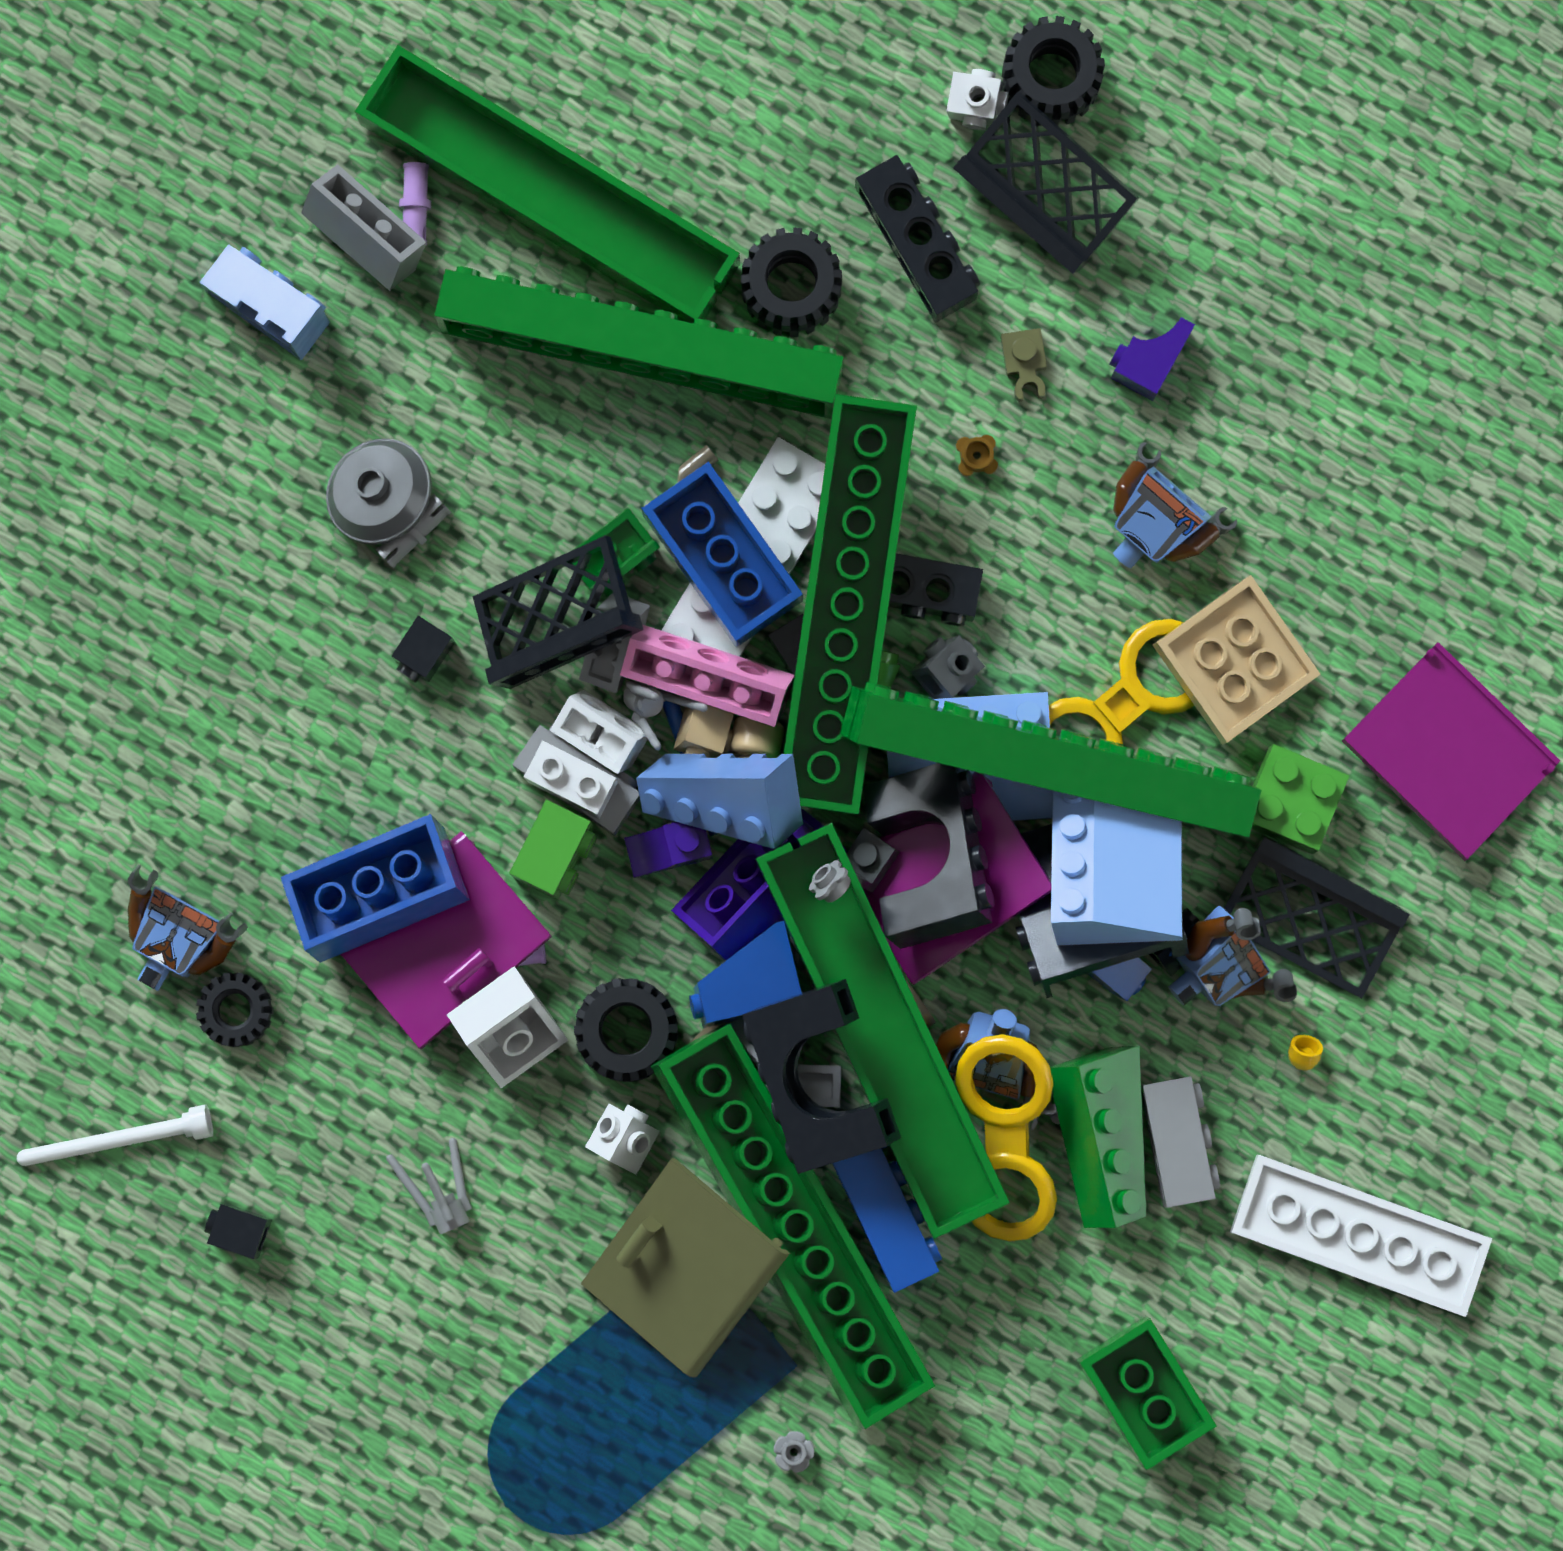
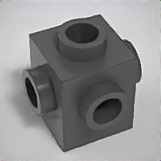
M959 635L946 640L939 637L930 643L923 651L926 657L910 672L932 699L953 698L956 694L961 696L970 690L977 682L974 676L985 666L978 659L975 647Z

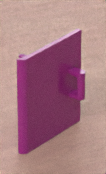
M1439 642L1426 652L1416 665L1342 740L1369 769L1464 861L1483 844L1548 774L1554 771L1555 766L1560 762L1528 728Z
M974 772L972 774L976 785V793L972 794L973 806L977 809L982 822V831L978 832L979 843L984 848L988 859V869H985L984 873L986 883L991 887L995 901L994 907L990 908L993 923L904 949H900L886 938L895 958L913 985L1052 891V882L993 790L992 781L982 773ZM925 824L880 837L900 852L873 893L863 888L883 933L884 927L879 898L920 887L930 882L940 873L950 851V837L946 826Z
M462 831L449 842L470 900L340 954L419 1049H423L452 1024L447 1016L449 1012L514 966L517 968L552 938L550 933L479 852L474 842L469 840Z

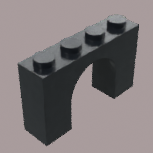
M936 763L863 786L868 824L882 836H888L925 824H939L946 826L950 837L948 859L943 869L934 879L920 887L879 898L885 937L900 949L993 923L990 908L994 907L995 901L991 887L986 883L984 870L988 869V859L984 848L979 843L978 832L982 831V822L977 809L973 806L972 794L976 793V785L969 770Z
M846 979L758 1007L743 1014L746 1039L755 1049L759 1061L758 1073L760 1079L769 1089L772 1098L771 1109L773 1116L782 1127L786 1138V1154L790 1162L795 1164L798 1174L887 1147L901 1138L888 1098L847 1111H833L816 1104L806 1094L801 1085L798 1075V1059L807 1040L812 1036L845 1026L859 1019Z

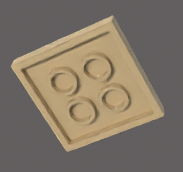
M1251 575L1244 578L1153 644L1157 653L1222 745L1231 741L1320 675L1315 665Z

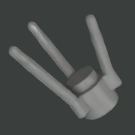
M630 680L626 684L624 703L629 709L634 711L632 715L633 722L640 726L655 750L661 749V743L648 724L647 718L657 715L661 711L664 701L706 712L708 709L706 704L638 681Z
M450 1138L449 1147L458 1199L455 1198L454 1193L444 1196L428 1163L422 1164L426 1180L436 1199L430 1202L433 1209L392 1154L386 1157L396 1175L424 1212L430 1227L436 1225L440 1234L468 1223L469 1218L466 1211L472 1209L466 1194L460 1154L455 1138Z

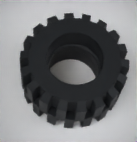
M1048 16L1039 18L1038 24L1035 26L1032 22L1027 23L1023 26L1021 34L1017 32L1013 36L1011 45L1007 48L1002 68L1003 91L1009 92L1008 103L1017 92H1020L1055 124L1059 125L1060 120H1065L1067 125L1075 121L1076 115L1079 114L1082 117L1086 114L1090 104H1094L1103 80L1105 60L1100 57L1102 53L1100 43L1094 44L1092 42L1094 34L1089 29L1084 33L1079 30L1080 22L1073 19L1071 25L1064 24L1065 17L1056 16L1055 22L1049 23ZM1057 54L1066 58L1073 65L1076 79L1067 87L1049 89L1035 81L1030 73L1029 66L1039 56ZM1018 106V115L1026 119L1029 114Z
M793 227V233H785V228L776 229L775 236L770 237L767 233L760 238L758 246L753 244L749 249L748 258L744 259L742 265L741 286L743 301L747 304V311L752 318L756 317L758 319L759 326L764 329L767 326L772 328L773 334L781 336L782 331L790 332V337H799L800 331L806 330V333L810 334L815 331V326L818 324L823 326L829 321V315L831 313L834 314L838 307L842 287L840 261L837 254H832L831 245L826 240L821 243L818 240V234L810 231L809 235L802 234V228ZM782 264H801L813 273L816 282L815 289L802 300L794 302L784 301L777 298L769 290L768 276L776 267Z
M618 978L606 984L602 983L585 997L581 1008L577 1011L574 1035L576 1036L578 1051L589 1067L606 1078L622 1082L646 1079L654 1074L651 1065L674 1053L678 1040L677 1017L672 1005L664 994L647 982L633 978ZM621 1006H633L640 1009L646 1014L651 1025V1035L646 1046L639 1052L630 1055L619 1054L611 1050L605 1043L602 1034L603 1023L607 1015L612 1010Z

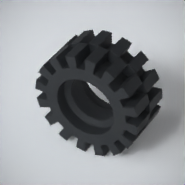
M225 973L221 977H215L210 980L211 983L208 986H204L201 990L202 996L200 999H197L196 1006H199L196 1017L197 1020H200L202 1025L200 1028L203 1033H206L212 1041L230 1047L247 1046L256 1039H260L264 1035V1031L270 1027L272 1022L270 1021L271 1014L274 1013V1007L271 1005L272 998L270 993L266 991V987L255 978L242 973ZM232 994L244 996L248 1000L251 1009L248 1019L238 1026L226 1024L220 1016L222 1001Z

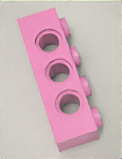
M643 625L644 630L631 636L620 676L773 727L776 726L784 713L795 677L794 674Z

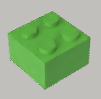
M1273 744L1267 749L1252 785L1262 790L1252 830L1307 853L1314 854L1318 852L1349 775Z
M546 799L509 874L514 879L556 900H559L562 893L569 895L579 876V873L574 868L580 856L587 859L596 843L597 837L593 833V824L590 820Z

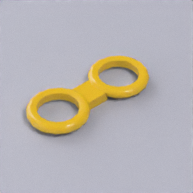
M1174 619L1154 620L1136 629L1125 642L1119 660L1121 679L1095 701L1082 697L1062 698L1049 705L1050 725L1054 720L1065 714L1079 713L1089 716L1096 721L1105 733L1106 740L1123 744L1122 731L1147 710L1165 715L1182 713L1195 706L1186 692L1178 697L1169 698L1153 695L1142 686L1136 672V659L1143 645L1155 637L1167 635L1183 622Z
M1005 1034L987 1036L970 1045L958 1061L955 1077L957 1090L969 1112L985 1123V1149L994 1170L1008 1168L1019 1171L1029 1177L1037 1188L1040 1202L1035 1214L1023 1222L1008 1223L997 1220L990 1214H986L971 1222L976 1228L992 1238L1009 1242L1026 1240L1045 1229L1053 1218L1056 1208L1057 1194L1053 1179L1041 1163L1029 1156L1028 1125L1030 1121L1041 1115L1050 1102L1053 1078L1046 1059L1036 1047L1027 1041ZM1005 1053L1014 1055L1025 1062L1032 1071L1036 1084L1035 1093L1031 1100L1021 1107L1013 1109L994 1107L983 1100L975 1089L973 1081L974 1067L978 1061L990 1054Z

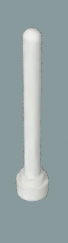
M206 1104L189 1108V1112L182 1113V1118L21 1150L17 1154V1162L22 1166H29L185 1134L186 1137L193 1136L195 1140L212 1137L213 1126L210 1110Z

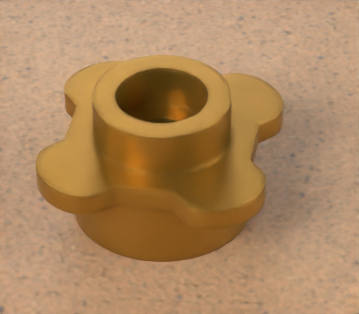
M983 435L982 437L971 439L962 437L957 441L956 449L960 452L961 457L958 470L963 476H971L974 472L993 474L997 470L998 462L994 459L993 450L996 445L995 439L990 435ZM975 452H979L981 454V457L979 459H975L973 457V454Z

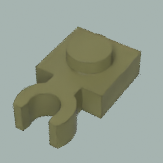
M1041 328L1001 334L1000 339L1006 376L1018 374L1019 378L1014 388L1016 400L1018 402L1023 401L1022 388L1029 384L1036 387L1038 399H1042L1045 394V384L1040 377L1036 376V371L1046 370L1047 368Z

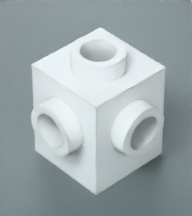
M973 69L972 74L953 72L946 112L949 119L963 121V127L974 130H986V125H991L1008 104L1009 92L1003 91L1002 81L995 78L996 74L994 72L982 69ZM978 97L984 98L980 102H974V100Z
M608 1104L585 1147L636 1175L660 1131L646 1124L649 1116L627 1104L625 1110L622 1111Z

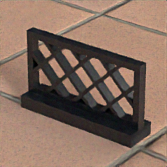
M1020 92L1014 95L967 155L962 156L953 167L955 171L1072 274L1080 271L1089 262L1093 253L1140 198ZM1018 106L1030 115L1032 132L1011 134L1010 116ZM1038 123L1048 131H1039ZM1003 125L1004 134L995 135ZM1053 135L1061 142L1062 159L1041 160L1039 136ZM1032 137L1034 161L1013 162L1012 139ZM1004 139L1006 163L992 164L981 154V151L991 140ZM1068 149L1077 157L1069 158ZM1084 162L1090 167L1092 185L1071 187L1069 163ZM1062 164L1064 187L1043 189L1041 165ZM1035 166V190H1022L1015 184L1014 167ZM1007 168V176L999 169ZM1098 175L1108 184H1099ZM1115 189L1126 201L1117 212L1101 213L1099 190ZM1092 190L1094 214L1073 215L1072 192ZM1065 192L1066 216L1052 217L1045 211L1044 194ZM1028 195H1037V203ZM1102 218H1111L1102 228ZM1095 219L1096 237L1087 247L1075 237L1074 220ZM1067 221V229L1059 222Z
M602 536L472 596L491 667L485 669L488 684L507 689L517 687L644 630L640 615L632 613L612 538L609 536ZM602 551L604 565L599 576H596L586 571L592 554ZM567 567L574 572L564 592L552 585L559 569ZM583 576L596 582L587 603L574 597ZM534 582L540 585V589L531 607L519 600L525 586ZM607 587L613 590L617 607L603 612L597 609L596 606L604 588ZM549 591L562 597L554 618L541 612ZM501 597L507 601V604L498 622L491 618L488 602ZM571 602L584 608L578 624L573 627L563 624ZM517 606L529 612L520 633L508 627ZM539 617L551 624L544 640L536 642L529 637ZM506 632L518 639L512 653L502 658L499 646Z
M1263 834L1223 908L1231 914L1236 903L1253 899L1260 920L1259 923L1265 937L1259 935L1257 938L1252 939V941L1361 999L1400 928H1403L1410 915L1407 910ZM1259 861L1275 870L1279 885L1255 891L1251 876ZM1280 873L1294 879V881L1283 883ZM1248 883L1251 893L1241 896ZM1300 884L1309 887L1315 904L1292 911L1285 889ZM1281 890L1287 913L1264 919L1257 897ZM1317 892L1331 900L1320 903ZM1337 903L1345 906L1351 924L1328 930L1322 908ZM1317 910L1323 932L1300 938L1294 916ZM1353 911L1367 919L1356 922ZM1289 918L1296 940L1280 945L1271 941L1266 924ZM1375 922L1388 929L1381 945L1364 949L1358 927ZM1353 929L1360 951L1336 958L1330 935ZM1325 937L1332 959L1317 964L1307 960L1302 944ZM1298 946L1301 956L1293 953L1287 948ZM1376 952L1369 965L1366 955ZM1362 957L1366 972L1358 987L1343 979L1338 963ZM1334 965L1337 975L1325 970L1324 967Z

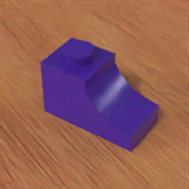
M1181 317L1176 325L1162 336L1149 340H1140L1133 336L1128 347L1120 343L1109 365L1115 368L1111 379L1153 401L1195 324Z
M679 822L666 824L657 829L624 838L634 878L713 859L706 830Z

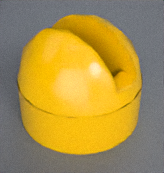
M1297 1035L1291 1040L1288 1058L1291 1064L1298 1070L1307 1071L1313 1069L1321 1059L1323 1045L1318 1039L1310 1035Z

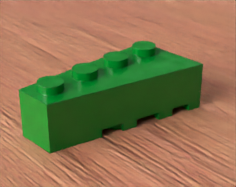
M1140 1045L1108 1047L1050 1067L1053 1078L1052 1092L1084 1228H1117L1146 1217Z

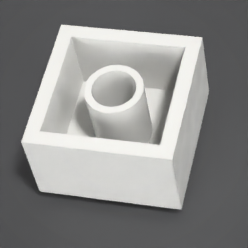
M515 966L447 1014L467 1047L500 1088H503L568 1041L547 1008Z

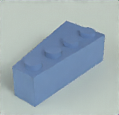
M664 754L636 778L642 812L772 849H776L803 825L793 754H781L777 758H767L766 754H752L749 758H735L734 754H721L717 758H707L705 754Z

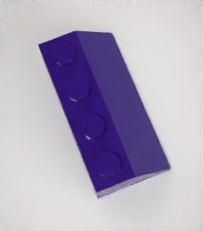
M801 808L803 825L777 848L791 843L793 850L799 848L796 839L820 829L824 825ZM737 839L671 910L724 961L728 960L772 925L784 921L755 860L775 849Z

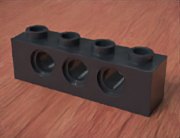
M895 155L856 177L855 189L936 323L977 300L978 289L976 287L980 286V281L973 268L969 264L963 266L956 253L960 251V248L953 234L949 230L943 232L936 219L940 217V214L929 196L923 198L916 187L920 181L911 164L907 162L903 165L899 156ZM895 196H903L909 200L911 205L904 211H896L891 208L888 202ZM914 230H924L929 234L931 240L925 245H916L909 239V234ZM934 264H944L950 269L951 274L945 279H936L930 274L929 268Z
M896 553L893 576L905 578L909 584V589L901 595H895L890 592L888 607L902 609L901 615L904 617L925 619L926 613L941 616V623L963 627L965 621L973 622L975 618L983 569ZM934 583H940L947 588L949 597L942 602H934L927 596V587Z

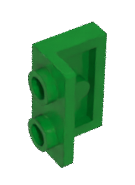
M627 507L574 548H579L602 536L611 537L622 576H624L633 568L640 572L654 562L657 557L653 552L660 548V545L656 540L652 539L636 516ZM602 551L592 554L586 571L596 576H599L604 565ZM583 576L582 582L592 592L596 582ZM605 587L602 593L608 597L613 593V590Z

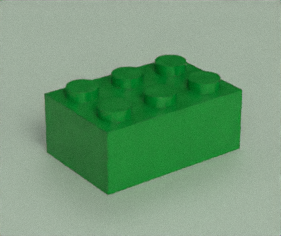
M1143 1317L1076 1359L1138 1462L1146 1471L1217 1427L1149 1317Z

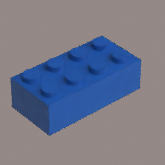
M709 461L641 508L643 517L736 648L803 602V593Z
M431 814L280 877L304 950L320 963L470 900L446 830Z
M883 1148L832 1164L889 1286L895 1293L939 1272L936 1262L943 1259L931 1236L924 1238L918 1227L919 1224L925 1221L915 1200L912 1198L906 1201L900 1189L901 1186L907 1183L897 1162L888 1163L882 1151Z

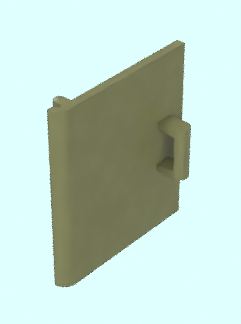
M672 1158L581 1282V1285L684 1374L690 1377H697L790 1253L780 1248L783 1245L780 1239H769L677 1159Z

